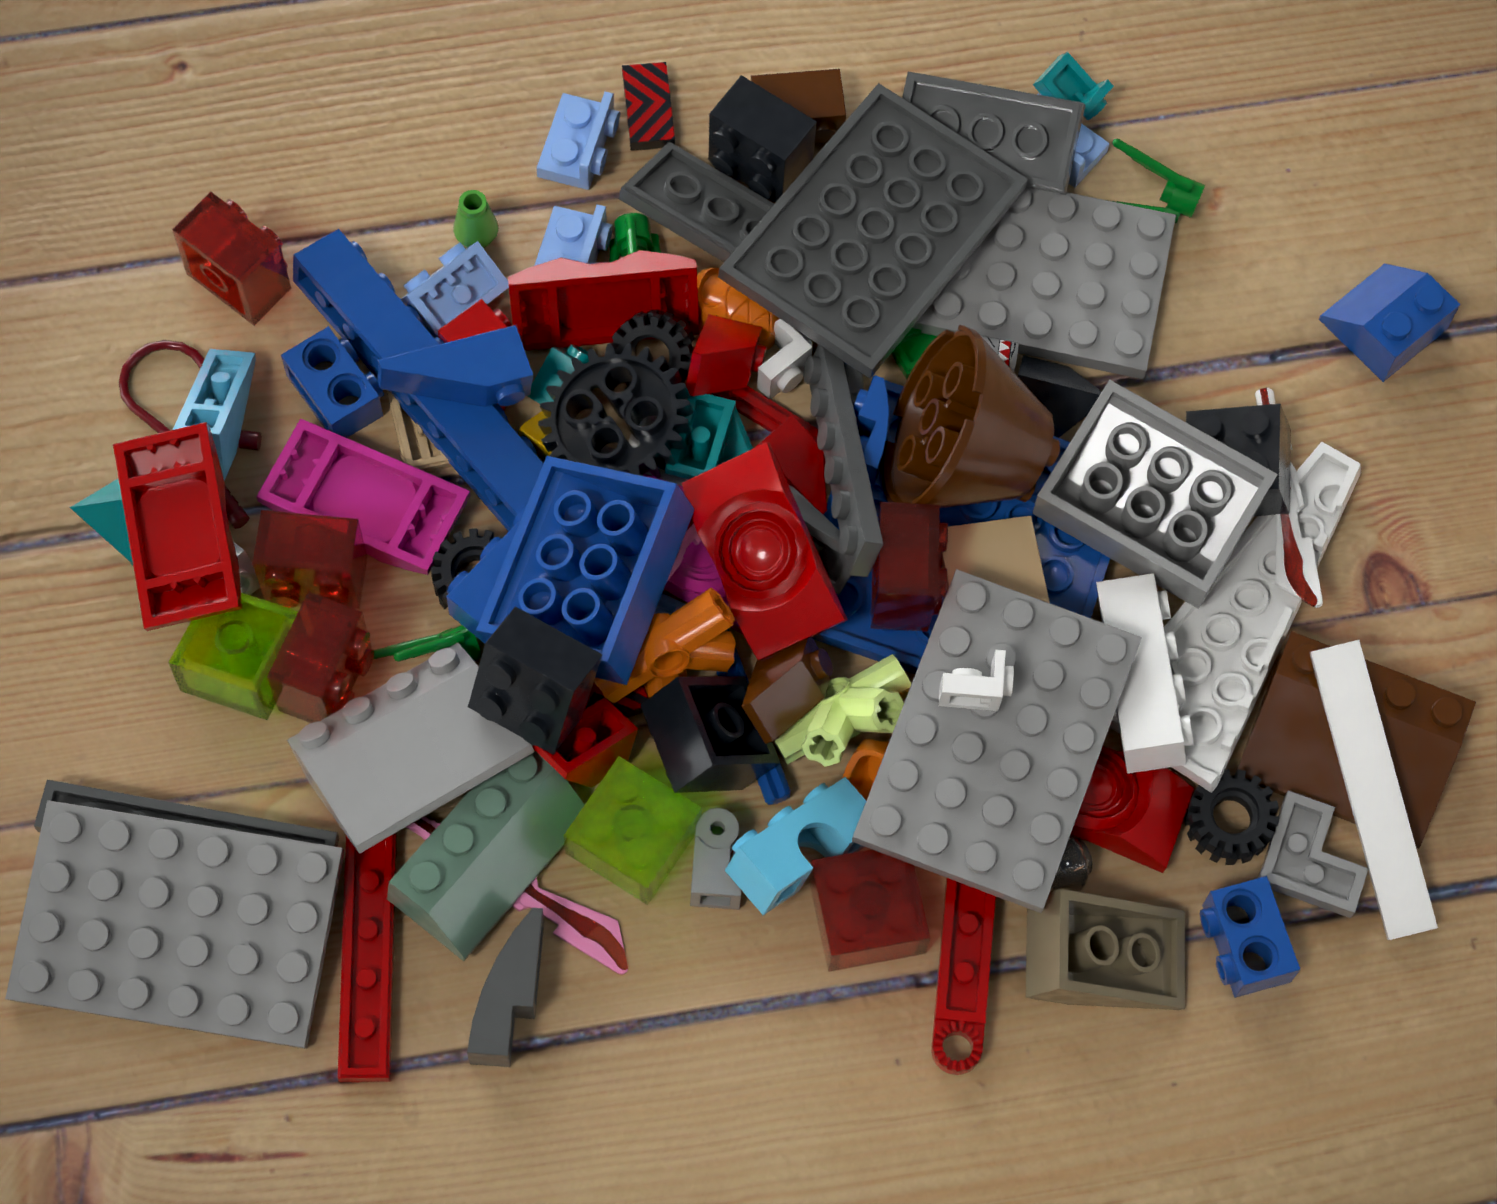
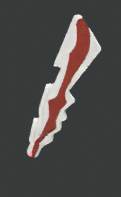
M1262 388L1256 391L1257 405L1276 404L1272 389ZM1290 461V514H1276L1275 586L1312 607L1319 608L1323 604L1312 537H1301L1297 513L1305 505L1296 469Z

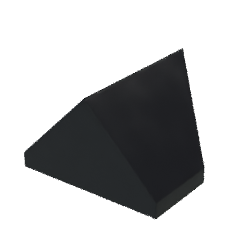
M1023 355L1018 377L1048 411L1052 413L1054 422L1053 436L1060 438L1088 415L1102 391L1069 366Z

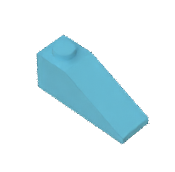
M209 349L173 430L207 422L211 429L225 481L237 453L256 357L253 352Z

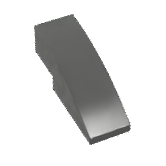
M532 908L515 928L497 956L485 981L471 1025L467 1049L471 1065L510 1067L515 1018L535 1019L545 923L543 908Z

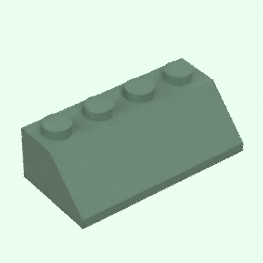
M534 750L532 754L473 787L389 881L387 900L461 960L465 961L590 816V811L568 781Z

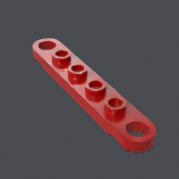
M946 877L931 1053L934 1062L941 1070L952 1075H962L970 1072L977 1066L983 1053L996 896ZM953 1035H959L967 1039L971 1045L970 1056L965 1058V1060H951L943 1051L945 1039Z

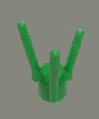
M1118 138L1112 141L1114 147L1131 157L1133 161L1167 180V184L1160 197V201L1167 203L1166 208L1117 201V203L1175 214V223H1177L1180 214L1189 218L1192 217L1205 188L1204 184L1179 175Z
M627 213L615 220V238L610 240L609 262L620 259V256L625 257L638 250L662 253L659 235L651 233L650 221L647 216L640 213Z
M463 625L454 629L450 628L435 635L390 645L370 652L371 659L393 656L395 661L400 662L449 648L459 643L474 661L481 659L482 656L475 635Z

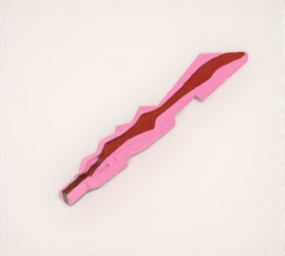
M424 816L406 826V828L421 836L423 840H426L440 823ZM537 877L512 905L519 912L528 908H543L544 917L559 925L553 932L554 935L620 975L627 972L628 966L618 920L540 889Z

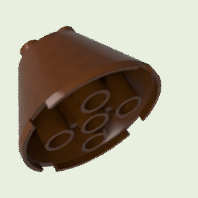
M959 325V331L956 332L946 329L930 343L912 369L895 406L893 415L901 419L896 432L895 443L890 441L885 443L882 460V484L887 501L897 509L911 512L1015 499L1027 502L1034 493L1036 482L1044 467L1052 466L1058 457L1060 441L1053 438L1054 422L1052 413L1048 411L977 331L963 325Z

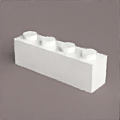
M1154 573L1096 582L1102 623L1142 637L1116 708L1127 774L1186 765L1184 746L1193 745V736L1189 716L1180 717L1177 703L1186 702L1182 674H1172L1170 661L1178 660L1174 631L1164 632L1162 620L1171 619L1167 591H1157Z

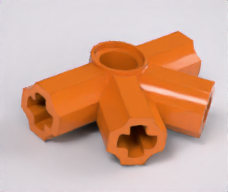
M711 587L672 614H654L627 685L600 678H595V684L602 691L605 698L612 703H616L642 685L649 699L676 677H687L686 669L727 672L734 663V649L736 646L732 632L725 631L733 626V622H735L730 608L726 605L721 595Z

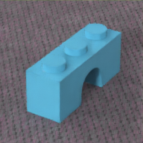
M846 777L830 787L825 783L820 784L805 797L803 805L795 810L791 806L785 807L769 821L768 828L760 833L752 829L740 837L732 846L735 854L726 867L725 872L762 915H765L799 892L814 867L803 856L799 847H809L818 851L833 868L865 847L852 842V837L866 800Z

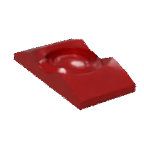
M638 250L613 262H598L594 264L560 257L529 267L508 277L512 324L517 327L525 351L551 349L552 347H570L571 344L583 346L613 343L612 337L621 325L635 314L642 311L647 313L650 310H659L658 314L662 315L666 311L674 314L673 320L678 322L682 319L687 324L684 327L687 334L692 331L693 335H699L698 284L695 259ZM648 337V338H644V339H642V340H646V339H657V338Z
M204 422L113 444L144 629L151 631L242 609L239 562L227 518L225 483L209 424Z
M769 442L759 445L681 483L685 496L695 509L692 519L697 534L715 564L724 587L729 608L758 660L770 657L847 621V617Z
M1103 745L1071 834L1164 873L1194 788L1167 768L1127 774L1124 752L1116 751Z

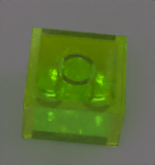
M241 592L242 609L191 621L168 664L181 692L268 720L301 658L309 638L300 611Z
M618 756L563 835L565 853L648 905L694 838L697 821L702 815V807L683 795L674 793V790Z

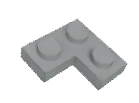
M1288 791L1284 796L1278 815V826L1270 840L1258 878L1267 876L1273 891L1351 918L1356 911L1369 868L1322 852L1335 807Z

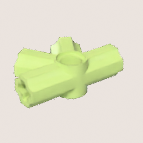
M893 654L851 678L837 677L831 679L825 698L780 735L774 743L787 765L806 755L808 760L817 761L824 767L840 763L849 740L861 732L893 733L904 705L903 699L908 695L911 682Z

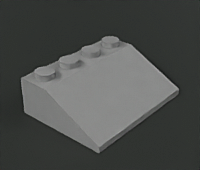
M1109 379L1037 495L1033 514L1138 575L1154 573L1156 585L1199 609L1278 474Z
M459 643L436 651L425 662L407 672L394 675L386 684L363 697L350 700L339 711L321 721L306 725L300 733L287 740L309 784L359 854L534 752L532 745L522 737L493 721L485 719L479 713L468 708L479 667Z

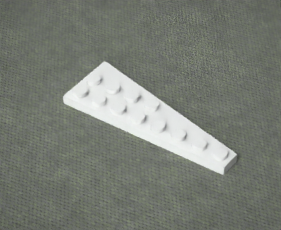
M1323 442L1317 446L1296 471L1305 505L1297 513L1301 537H1312L1317 568L1361 474V464ZM1281 514L1285 571L1289 583L1301 600L1275 586L1276 515L1258 516L1242 535L1200 608L1198 609L1185 602L1164 626V632L1174 631L1178 660L1170 661L1172 674L1181 673L1186 702L1177 703L1179 716H1189L1193 736V745L1184 746L1186 765L1172 768L1211 793L1218 786L1309 587L1303 576V560L1293 536L1289 514ZM1115 710L1110 728L1120 734L1117 710Z

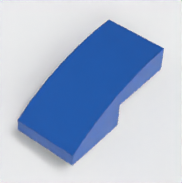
M876 375L869 391L860 389L853 406L855 417H858L857 427L859 436H861L860 440L870 486L873 488L883 459L889 415L884 378Z

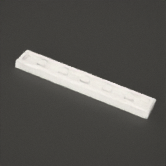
M1360 640L1310 652L1311 661L1366 864L1369 868L1368 871L1387 940L1437 929L1438 926Z

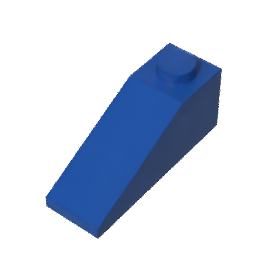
M516 325L378 360V383L380 389L484 407L497 403L501 406H510L522 401L525 396L531 394L533 372Z

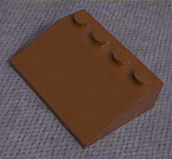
M1291 631L1277 658L1237 770L1246 771L1245 778L1250 781L1254 775L1262 779L1258 785L1259 787L1266 788L1269 786L1274 793L1285 796L1288 791L1333 806L1335 807L1333 816L1356 824L1310 657V652L1331 646ZM1365 659L1415 846L1419 849L1461 748L1476 701Z

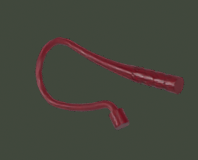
M161 340L147 343L133 352L121 369L118 382L121 399L130 411L157 433L170 431V429L140 407L132 398L128 386L130 372L140 359L151 352L164 349L180 351L188 355L201 368L205 360L198 350L183 342ZM241 430L238 443L239 448L259 451L262 440L261 432ZM225 485L227 518L233 528L238 529L243 527L250 517L241 505L239 506L238 501L230 494L231 492Z

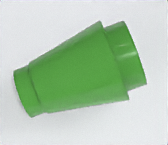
M468 190L459 198L453 232L456 239L464 246L469 247L478 241L485 248L498 234V221L485 195L478 190Z

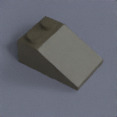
M1066 889L1049 892L1042 913L1027 908L1026 998L1067 1005L1163 1010L1185 1009V911Z

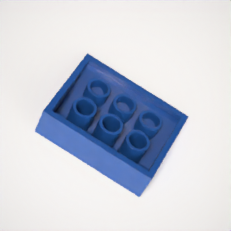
M547 456L476 631L480 635L490 638L516 606L601 653L602 658L595 678L627 685L694 513V507L677 483Z

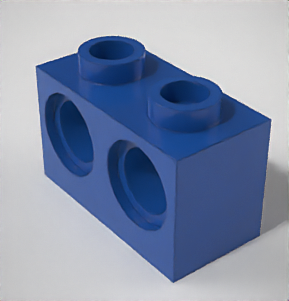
M329 326L281 354L286 376L324 429L348 438L383 417L380 398L384 396V392L380 389L377 379L371 372L362 373L356 364L359 358L351 343L345 337L338 340ZM327 361L334 363L330 368L325 370H317L314 368L317 364L321 362ZM347 396L359 398L358 401L351 405L339 403L341 399Z
M1267 876L1210 891L1202 904L1203 909L1200 910V921L1206 937L1214 938L1220 955L1216 957L1217 971L1224 985L1230 984L1234 998L1291 983L1300 971V967ZM1230 906L1242 908L1249 917V923L1238 924L1232 921L1227 914L1226 908ZM1248 952L1258 954L1264 960L1266 969L1264 971L1250 969L1243 960V954Z

